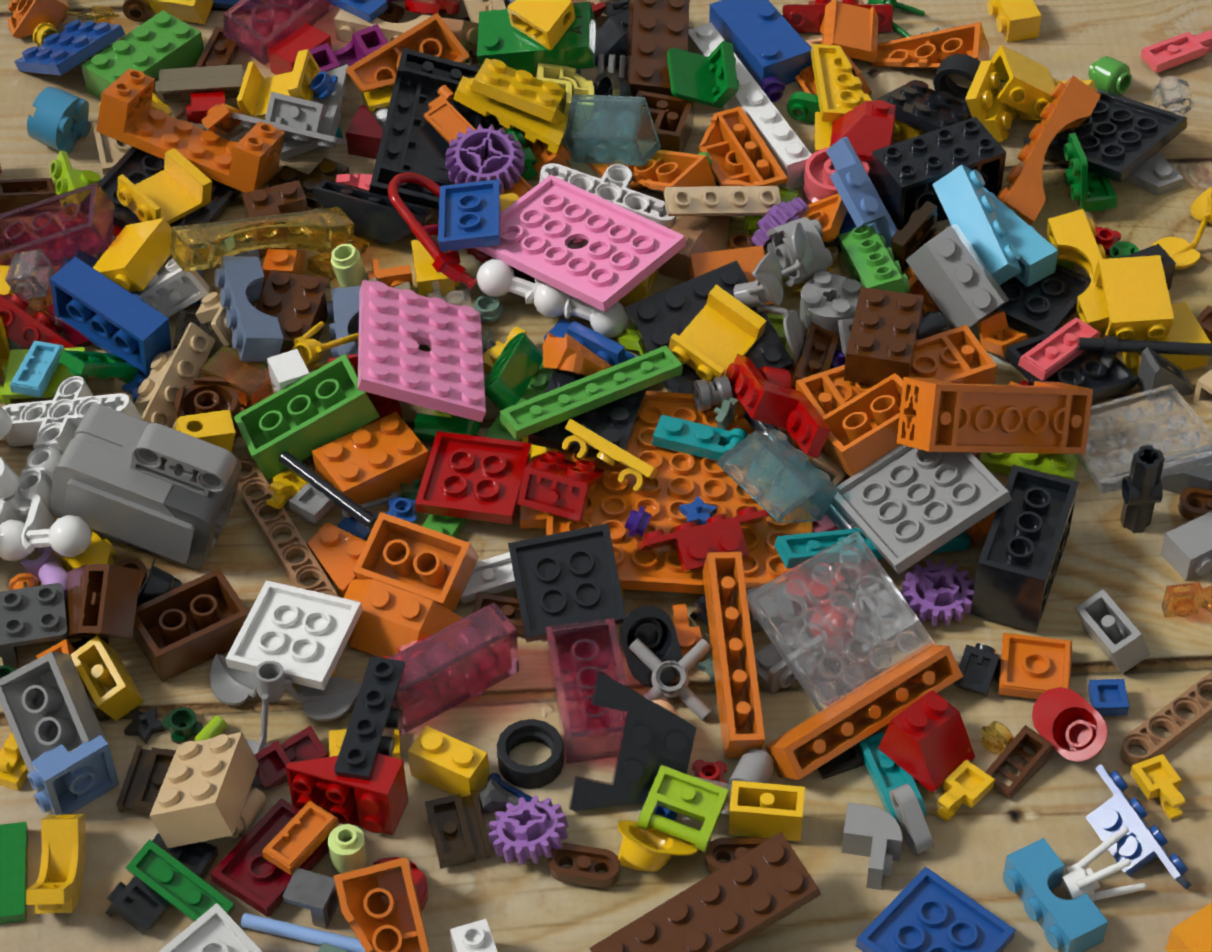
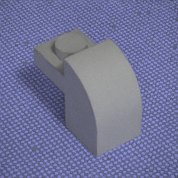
M848 803L843 832L842 853L870 857L866 888L881 890L883 876L890 877L892 860L900 861L902 846L901 828L892 815L878 807Z

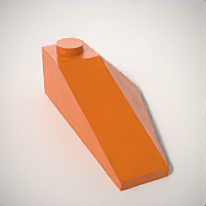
M407 857L333 876L341 912L366 952H430L412 869Z

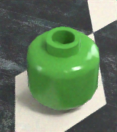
M1109 56L1102 57L1097 62H1094L1088 71L1089 80H1094L1096 88L1117 95L1124 94L1132 82L1129 66Z

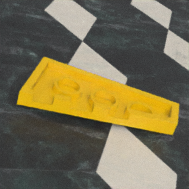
M812 44L811 59L821 120L823 122L833 123L834 120L866 100L872 101L870 96L862 91V83L858 76L855 77L853 75L852 65L841 46Z
M462 76L456 89L454 100L483 116L491 114L496 116L500 125L508 129L516 127L525 132L524 138L534 143L540 140L549 145L548 151L557 154L570 116L557 110L552 122H549L470 90L474 78Z

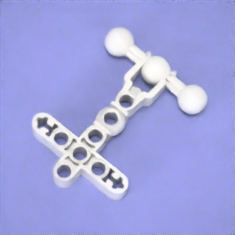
M548 163L541 168L539 183L549 175H553L669 229L675 225L676 216L670 217L667 215L665 201L630 189L632 172L625 165L613 164L609 166L601 179L556 163ZM586 239L581 243L569 241L566 246L571 249H580L585 247L588 241ZM501 259L488 260L478 270L476 276L478 286L489 297H501L508 292L525 297L526 304L534 303L537 311L545 317H558L563 314L566 318L571 315L589 320L593 330L607 338L619 336L628 325L629 319L625 312L626 309L619 302L615 303L606 312H603L536 278L533 283L516 277L512 267Z
M73 376L60 384L53 400L9 404L2 407L12 419V428L4 436L7 443L15 447L33 445L35 449L27 457L25 469L21 471L19 476L20 486L17 492L9 498L0 499V557L3 560L16 562L26 558L35 548L52 547L60 556L73 558L83 554L90 546L92 533L87 522L81 517L66 515L55 521V517L50 511L49 504L53 471L70 440L73 439V435L90 405L101 404L143 420L128 395L118 393L94 396L82 377Z

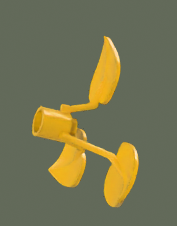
M1212 186L1204 191L1191 205V216L1201 221L1192 243L1189 244L1185 239L1179 237H1164L1151 245L1159 244L1176 262L1175 269L1177 270L1189 268L1200 260V253L1195 248L1199 244L1207 222L1212 225Z

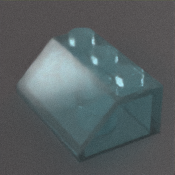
M575 94L571 98L565 139L573 162L644 166L661 148L645 97Z
M776 429L754 431L718 459L717 464L778 523L821 521L839 490L830 481V476L826 472L817 469L803 451L793 447L787 441L788 437Z

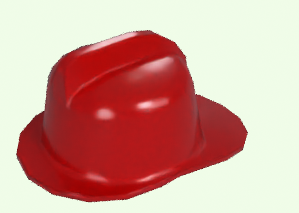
M1053 688L1041 694L1034 703L1032 710L1034 728L1040 736L1054 745V749L1061 756L1069 761L1082 762L1093 758L1101 752L1107 741V723L1101 714L1078 693L1067 688Z

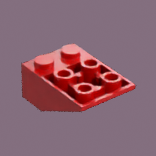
M378 753L370 781L335 775L334 768L338 756L287 763L285 768L292 805L301 810L310 800L337 817L339 824L349 823L363 827L372 833L382 832L394 835L409 801L402 759Z

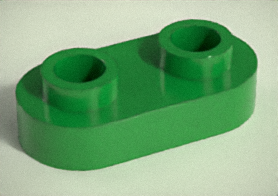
M806 92L793 93L786 105L788 114L795 120L815 124V112H820L818 96Z

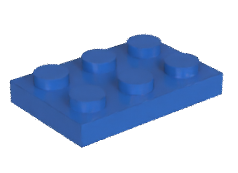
M499 179L440 186L438 227L440 252L501 245V186Z

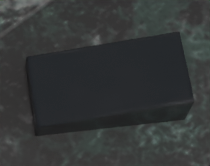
M854 745L817 769L824 780L861 767L864 763L861 754Z

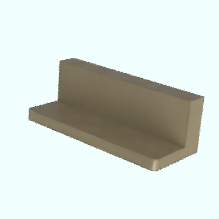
M236 64L159 70V81H155V92L163 103L191 101L190 93L220 90L225 91L226 99L237 98L244 77L243 66Z

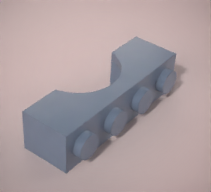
M222 256L220 268L215 269L214 283L216 287L220 288V303L227 312V327L232 329L233 348L238 350L241 362H267V358L280 354L284 338L278 318L262 313L251 305V302L259 300L264 281V273L259 257Z
M361 286L331 289L332 301L327 302L328 319H334L335 322L329 323L331 341L359 333V291ZM353 341L331 348L332 358L340 357L344 354H358V344Z

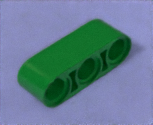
M524 332L519 333L507 343L484 381L485 395L499 410L516 405L543 361L542 351Z

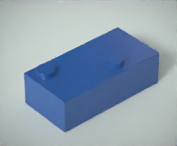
M721 0L710 4L709 23L713 24L726 42L733 44L735 55L758 85L762 80L771 76L777 77L780 82L788 85L796 82L794 77L799 75L803 69L812 66L811 47L769 0Z
M74 257L49 278L55 317L73 327L107 353H114L121 357L123 363H130L137 367L139 374L144 378H148L152 370L151 363L159 353L172 350L168 317L146 304L139 295L131 294L77 257Z

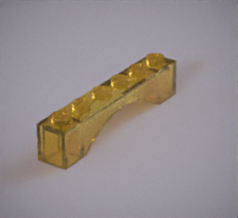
M340 207L172 227L170 255L184 272L212 269L221 262L222 256H234L257 249L294 248L324 254L332 253L334 248L341 244L352 245L355 224Z

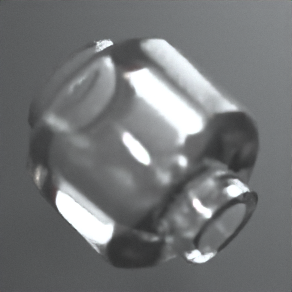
M1168 76L1161 79L1153 89L1156 108L1184 116L1193 107L1190 85L1186 80L1177 76Z

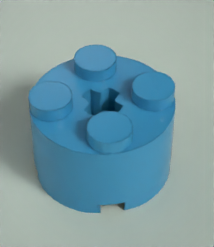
M53 87L45 88L35 99L32 106L36 107L34 116L29 115L27 120L29 137L58 151L62 150L70 154L74 149L75 142L80 137H86L90 132L91 122L88 121L89 102Z

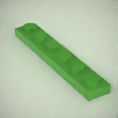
M665 345L500 410V421L514 439L518 440L681 375L683 365Z

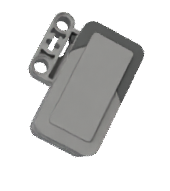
M92 404L89 406L73 435V439L70 440L53 471L49 508L51 513L57 518L66 515L79 516L88 523L90 530H93L96 534L122 544H127L130 547L185 568L198 570L202 568L207 557L210 556L227 521L228 514L235 501L242 465L235 455L222 447L161 424L146 422L101 404Z

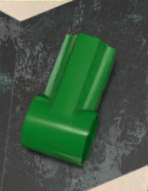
M417 413L413 433L420 441L430 443L434 442L437 431L478 436L481 422L456 415L454 418Z

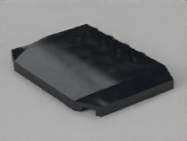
M403 48L369 192L388 196L389 182L394 176L404 172L420 174L434 181L439 186L455 184V182L450 181L445 168L446 151L450 148L449 143L424 118V114L430 110L428 103L440 96L437 92L441 86L446 85L455 94L462 76L475 78L480 70L479 67ZM456 100L450 102L476 130L479 124L482 125L483 129H488L492 124L496 131L504 127L499 124L500 122L496 116L492 114L483 116ZM403 183L399 186L398 193L402 200L439 209V197L426 188L414 183Z

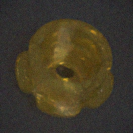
M993 721L989 726L981 728V735L983 736L981 742L991 753L996 754L998 751L1002 753L1014 739L1010 730L998 721Z

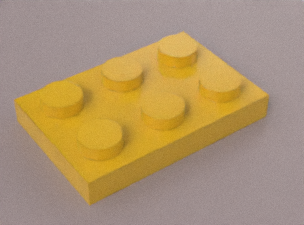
M488 58L485 59L470 88L474 92L549 122H552L566 92L565 89L560 88L555 82L542 81L533 77L531 73L525 70L517 71L506 66L500 60H490Z

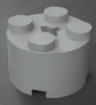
M802 217L771 228L767 232V236L772 235V243L767 244L768 253L775 252L780 262L781 270L793 266L796 261L791 242L794 224L800 222L810 239L814 254L812 271L810 274L804 275L800 268L785 275L788 281L783 283L788 287L814 278L816 272L827 271V267L833 264L830 251L824 247L821 238L823 231L817 219L810 220L807 217Z
M827 271L816 272L814 278L806 282L801 290L799 317L805 329V334L809 325L813 322L826 330L838 334L840 338L838 320L854 318L861 289L860 282L845 276L830 274Z

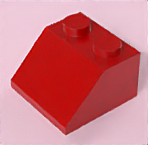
M934 690L928 692L891 719L878 747L881 752L932 793L944 784V780L965 760L972 763L975 758L960 711Z

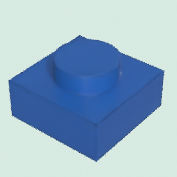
M1124 679L1089 680L1088 693L1090 705L1101 716L1128 715L1129 702Z

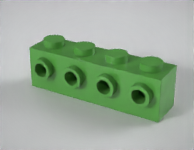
M873 225L860 228L855 227L852 231L838 235L843 261L852 278L860 282L861 287L901 293L910 292L906 274L902 275L898 260L894 261L892 250L890 247L887 248L883 234L878 235Z

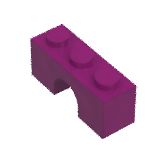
M376 24L353 33L351 41L339 50L332 51L329 44L326 43L309 51L320 67V72H327L347 64L348 66L353 65L387 44L388 41L379 25Z

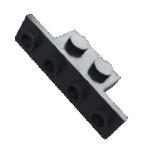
M380 657L370 658L336 761L335 775L370 781L378 753L392 757L395 744L393 734L395 729L400 730L403 721V709L398 707L397 691L406 666L405 661Z

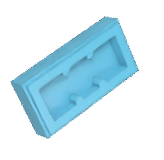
M34 340L10 383L11 392L41 398L60 364L59 359L64 346Z

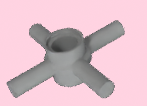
M638 638L629 646V649L653 672L651 678L653 687L644 697L651 701L660 700L662 697H679L702 721L711 714L712 710L688 688V671L712 649L706 640L702 638L679 662L671 660L662 662ZM667 672H673L679 676L680 682L676 686L667 687L661 682L660 678Z

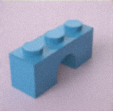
M1044 838L1007 855L1003 873L1004 883L1009 891L1016 893L1024 903V908L1029 918L1037 921L1045 931L1046 939L1053 949H1058L1060 952H1084L1104 941L1108 921L1087 893L1076 899L1065 900L1056 897L1050 891L1061 885V877L1063 876L1065 865Z

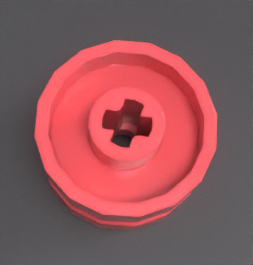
M828 148L813 153L806 161L803 201L807 205L838 193L830 178V175L836 169L826 152ZM860 160L866 173L869 176V165L867 161Z

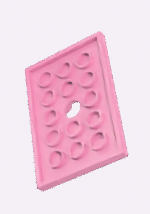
M549 175L501 212V245L475 247L474 249L495 259H501L509 266L606 312L686 246V239L684 235L560 178ZM585 239L588 241V244L580 249H571L566 246L569 241L572 243H581Z
M363 280L359 291L358 390L482 422L486 413L481 314L470 306H458L447 303L441 298H429L418 295L412 290H400L389 287L379 281L370 282ZM419 345H428L431 351L419 350Z

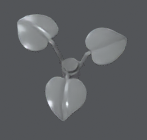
M800 222L794 224L791 234L792 248L796 257L793 266L781 270L775 252H769L761 259L752 273L757 280L734 286V297L747 307H757L758 312L769 311L783 315L784 332L794 359L793 366H796L804 344V328L796 310H790L789 312L786 308L775 306L780 305L783 299L781 277L800 268L804 275H808L813 268L814 254L812 245ZM771 301L774 306L765 305V303Z
M219 654L215 655L210 671L212 692L220 702L238 706L245 703L250 696L257 698L259 695L262 698L260 741L258 743L254 740L246 739L254 755L270 745L266 744L269 702L272 703L280 700L285 690H288L296 703H304L303 710L309 718L317 721H333L342 717L350 710L358 697L362 685L351 680L330 677L324 690L300 685L299 695L292 686V680L284 678V669L280 663L276 661L262 662L256 667L254 674L227 667L226 657ZM255 774L251 786L262 784L257 774Z

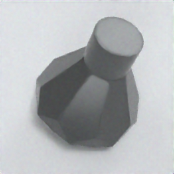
M491 778L479 793L482 813L503 808L507 809L506 804L508 802L514 806L518 805L519 797L509 795Z

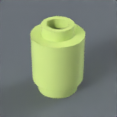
M341 244L334 248L331 264L340 286H360L362 281L367 278V272L360 252L351 244Z
M351 824L340 825L333 829L328 837L333 868L340 874L364 868L368 857L362 830Z

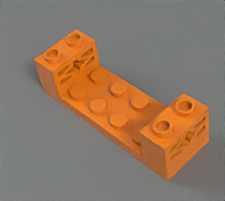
M130 68L101 94L96 132L164 160L165 152L175 148L208 178L244 193L261 189L278 171L285 132L271 124L259 121L239 142L230 141L218 136L215 132L206 131L192 125L188 121L179 120L161 110L152 109L151 102L155 78Z
M963 325L918 340L910 377L933 378L960 384L994 385L997 365L969 327ZM845 365L796 380V390L801 391L820 417L874 385L844 381ZM822 448L821 452H822L823 454L829 456V455L825 452L824 448Z
M904 377L897 444L928 452L1086 454L1093 389L1061 382L1034 381V386L960 384L933 378Z

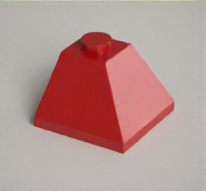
M866 100L834 120L830 147L841 138L847 137L859 160L872 161V151L891 144L895 105L883 100Z

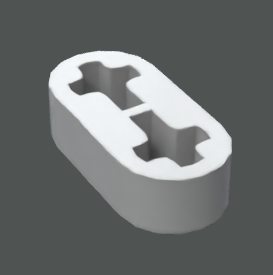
M905 784L889 791L893 809L910 850L913 854L917 855L934 847L933 839L913 789L910 785Z

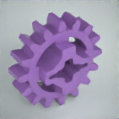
M795 197L791 202L785 203L783 201L779 205L773 206L758 221L757 225L760 229L754 233V236L751 238L752 242L756 246H763L765 251L767 244L772 243V235L767 236L768 230L804 217L809 210L808 205L800 197Z
M927 560L926 568L916 564L914 565V573L907 572L905 582H902L901 595H903V600L914 614H919L921 623L926 619H931L932 626L936 627L938 621H943L946 626H950L952 618L961 622L963 620V613H971L975 584L974 580H967V571L958 573V565L955 563L950 568L945 567L944 560H940L938 566H934L930 560Z
M534 796L531 802H526L521 797L519 798V804L515 806L508 802L506 804L507 811H497L495 813L497 821L489 823L491 829L489 837L492 847H494L498 857L504 855L507 863L517 858L519 865H524L526 859L532 858V861L536 864L541 855L547 858L552 857L550 850L552 848L561 849L563 847L561 840L568 838L566 828L569 826L566 815L562 812L560 804H552L551 798H547L541 803L538 796Z

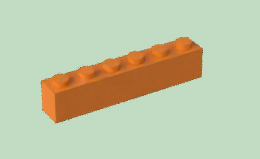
M742 552L707 553L702 574L724 759L741 758L750 749L762 750L765 734Z
M926 645L765 745V748L774 760V767L779 777L800 780L889 724L891 719L931 690L938 693L962 678L963 675L949 646Z

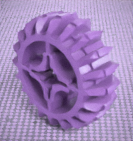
M479 124L477 130H473L468 126L466 134L458 132L457 140H451L450 148L446 151L445 168L451 182L461 184L499 179L501 195L504 193V189L512 191L514 183H519L521 174L524 171L523 162L525 158L523 150H521V144L519 141H515L513 133L506 134L503 127L496 131L492 124L488 129H483L482 125Z

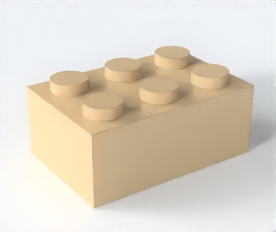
M242 732L230 735L221 734L214 738L196 742L188 741L178 745L149 815L167 848L234 835L259 766Z

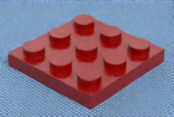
M437 431L415 501L416 512L512 525L518 506L517 501L524 468L529 464L532 454V443Z

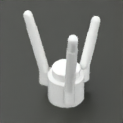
M1128 827L1121 828L1078 863L1066 868L1068 874L1061 878L1071 900L1087 893L1094 902L1147 889L1145 883L1094 892V890L1100 888L1099 880L1130 866L1131 861L1129 859L1108 866L1096 873H1093L1091 868L1084 870L1086 866L1129 832Z

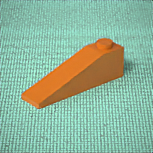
M11 0L8 4V9L13 12V17L11 16L8 19L11 34L17 39L33 35L35 28L43 22L53 24L56 29L59 23H63L66 20L70 7L66 0Z
M437 12L349 66L345 71L360 92L365 93L394 86L403 48L460 63L470 59V55Z
M981 22L877 43V60L871 63L873 66L938 69L941 62L947 56L954 54H965L976 58L980 62L989 61L990 47Z
M619 144L602 159L603 164L607 167L613 164L627 166L632 172V180L663 194L666 187L716 186L707 155Z

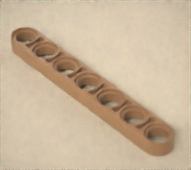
M239 457L238 459L242 465L241 469H248L251 473L239 478L236 493L292 585L338 597L337 592L284 507L276 509L266 505V501L273 497L274 491L269 489V483L255 461L248 457ZM254 490H261L264 492V494L258 498H251L248 496V494ZM268 511L277 513V516L273 519L261 518V515ZM280 533H288L291 535V537L286 541H277L274 539V537ZM293 555L305 557L302 562L296 564L287 561ZM308 577H315L319 580L312 586H305L301 583Z
M1212 672L1123 739L1120 757L1124 764L1132 767L1134 764L1164 754L1212 717V701L1204 699L1200 694L1203 691H1212ZM1184 708L1189 709L1195 714V717L1184 719L1176 711ZM1164 727L1170 731L1171 735L1164 738L1158 737L1153 733L1152 729ZM1138 745L1143 747L1147 753L1143 756H1135L1128 751V747Z

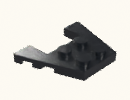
M598 671L591 704L626 711L627 715L612 782L575 776L569 803V810L573 811L645 802L661 765L687 774L697 728L694 724L640 695L635 690L621 684L607 674Z

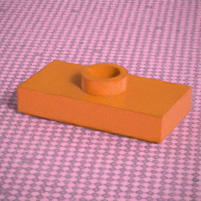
M309 800L262 850L263 858L292 876L296 867L299 868L329 836L331 831L339 825L338 818Z

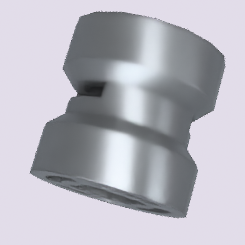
M727 376L715 377L713 381L709 382L705 379L693 382V399L699 412L708 411L713 406L721 408L723 400H729L732 397V389Z

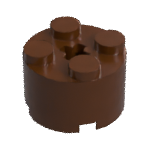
M213 376L200 377L194 380L193 385L185 388L184 385L177 392L175 397L177 419L180 416L230 410L235 429L234 440L241 433L233 417L241 412L238 392L236 388L234 390L227 380Z

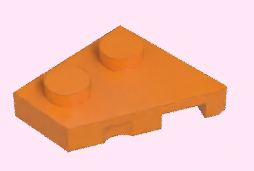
M326 522L307 543V546L321 565L327 578H330L337 587V593L343 598L351 580L358 579L353 573V569L366 541Z

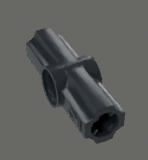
M1151 445L1140 446L1139 450L1133 454L1129 476H1124L1122 479L1124 502L1120 520L1123 528H1127L1133 533L1144 532L1145 528L1151 524L1155 503H1160L1163 497L1161 474L1165 459L1162 451L1153 448Z

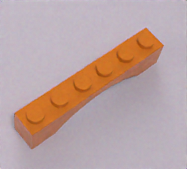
M1072 76L1065 83L1059 82L1052 91L1051 97L1054 99L1040 113L1041 123H1037L1028 136L1031 142L1026 144L1017 157L1020 160L1018 166L1015 165L1006 177V180L1009 182L1008 185L1004 186L996 196L1030 226L1035 222L1046 201L1042 169L1049 144L1056 135L1075 129L1092 114L1101 94L1075 76Z

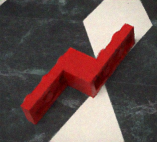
M737 354L734 363L728 366L726 376L729 379L732 392L750 417L757 421L787 429L806 456L818 459L831 430L801 391L766 381L749 357Z

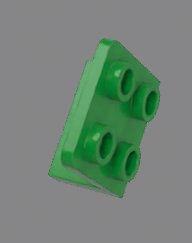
M722 41L708 57L673 47L667 51L670 87L674 97L721 109L739 90V81L735 67L736 58L732 43Z
M1070 133L1068 135V143L1064 144V155L1066 161H1068V168L1064 169V181L1066 186H1070L1072 201H1077L1079 208L1083 209L1084 212H1101L1106 209L1117 208V197L1109 179L1102 175L1088 172L1087 158L1076 133Z

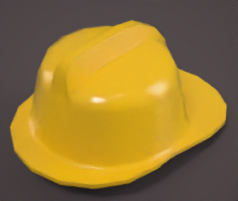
M622 820L617 823V829L622 835L618 854L621 866L638 871L656 872L666 865L672 855L689 856L699 851L695 849V844L652 828H649L648 831L637 827V822Z

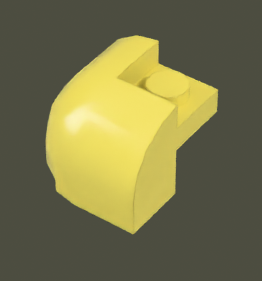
M538 63L535 78L542 81L555 82L560 88L566 90L558 108L563 114L570 116L563 137H572L582 133L589 126L595 107L592 80L587 81L584 77L578 75L576 68Z

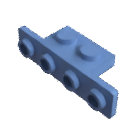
M843 137L826 151L836 169L830 175V178L857 228L873 225L878 235L883 234L887 248L890 247L892 249L891 240L897 228L849 139Z

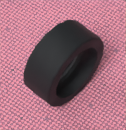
M965 54L947 56L941 62L933 80L935 91L950 93L954 96L953 99L962 103L966 102L965 98L970 88L957 85L948 75L959 74L973 82L981 62Z
M536 719L520 720L509 725L500 734L496 745L498 767L506 781L516 787L525 789L541 788L552 783L561 774L564 765L563 740L557 729L549 723ZM537 742L550 748L551 756L545 762L538 765L525 766L511 760L510 752L522 743Z

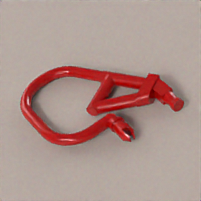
M404 172L394 176L388 185L389 199L410 227V230L433 258L432 266L437 273H443L457 283L459 281L467 285L469 289H472L477 279L472 278L465 272L466 268L460 265L459 252L452 250L446 251V253L440 252L439 246L432 239L433 236H438L439 223L422 226L398 193V188L401 184L414 183L426 188L440 198V186L429 178L416 173ZM465 249L468 251V255L471 254L481 263L492 259L491 256L477 249Z

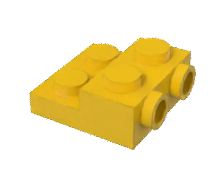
M992 60L981 61L965 101L972 118L977 117L995 140L1002 142L1010 135L1008 129L1011 128L1012 121L1017 118L1016 110L1018 109L997 99V96L1007 82H1001L1000 74L996 72Z

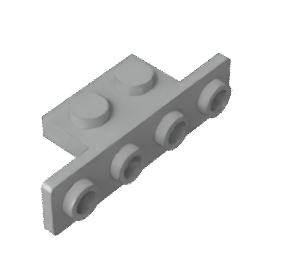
M271 92L265 120L234 112L232 114V118L241 120L240 126L252 129L260 121L271 124L279 130L292 132V139L309 142V137L319 139L317 145L334 149L336 143L342 145L346 143V139L321 133L327 105Z

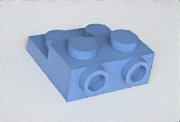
M102 735L91 741L84 742L70 753L63 744L42 753L37 759L30 762L33 771L27 774L32 787L37 792L34 794V798L43 813L50 811L52 815L72 814L119 786L109 745Z

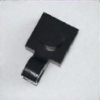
M157 833L153 839L155 844L201 879H204L218 856L217 847L204 841L167 848L160 834Z

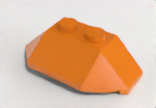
M741 106L714 113L711 124L699 145V153H709L710 159L713 160L712 165H710L712 174L720 186H776L788 182V177Z
M375 579L351 580L343 597L361 602L363 610L348 640L350 647L374 657L390 656L396 658L399 656L397 647L430 636L434 642L438 661L448 657L452 658L460 654L473 625L468 620L433 600Z

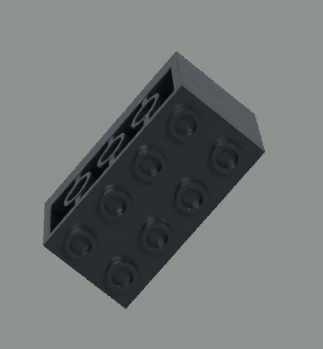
M977 117L872 151L870 180L897 230H902L907 225L911 214L916 209L920 210L927 201L937 206V222L948 220L933 184L961 164L971 170H977L985 181L983 186L997 196L1002 188L1006 151Z
M1013 465L1005 486L1012 500L997 509L977 565L970 614L1037 632L1070 534L1079 485L1078 481Z

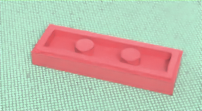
M1075 317L1022 355L1018 365L1044 381L1085 351L1078 350V337L1099 338L1101 333Z

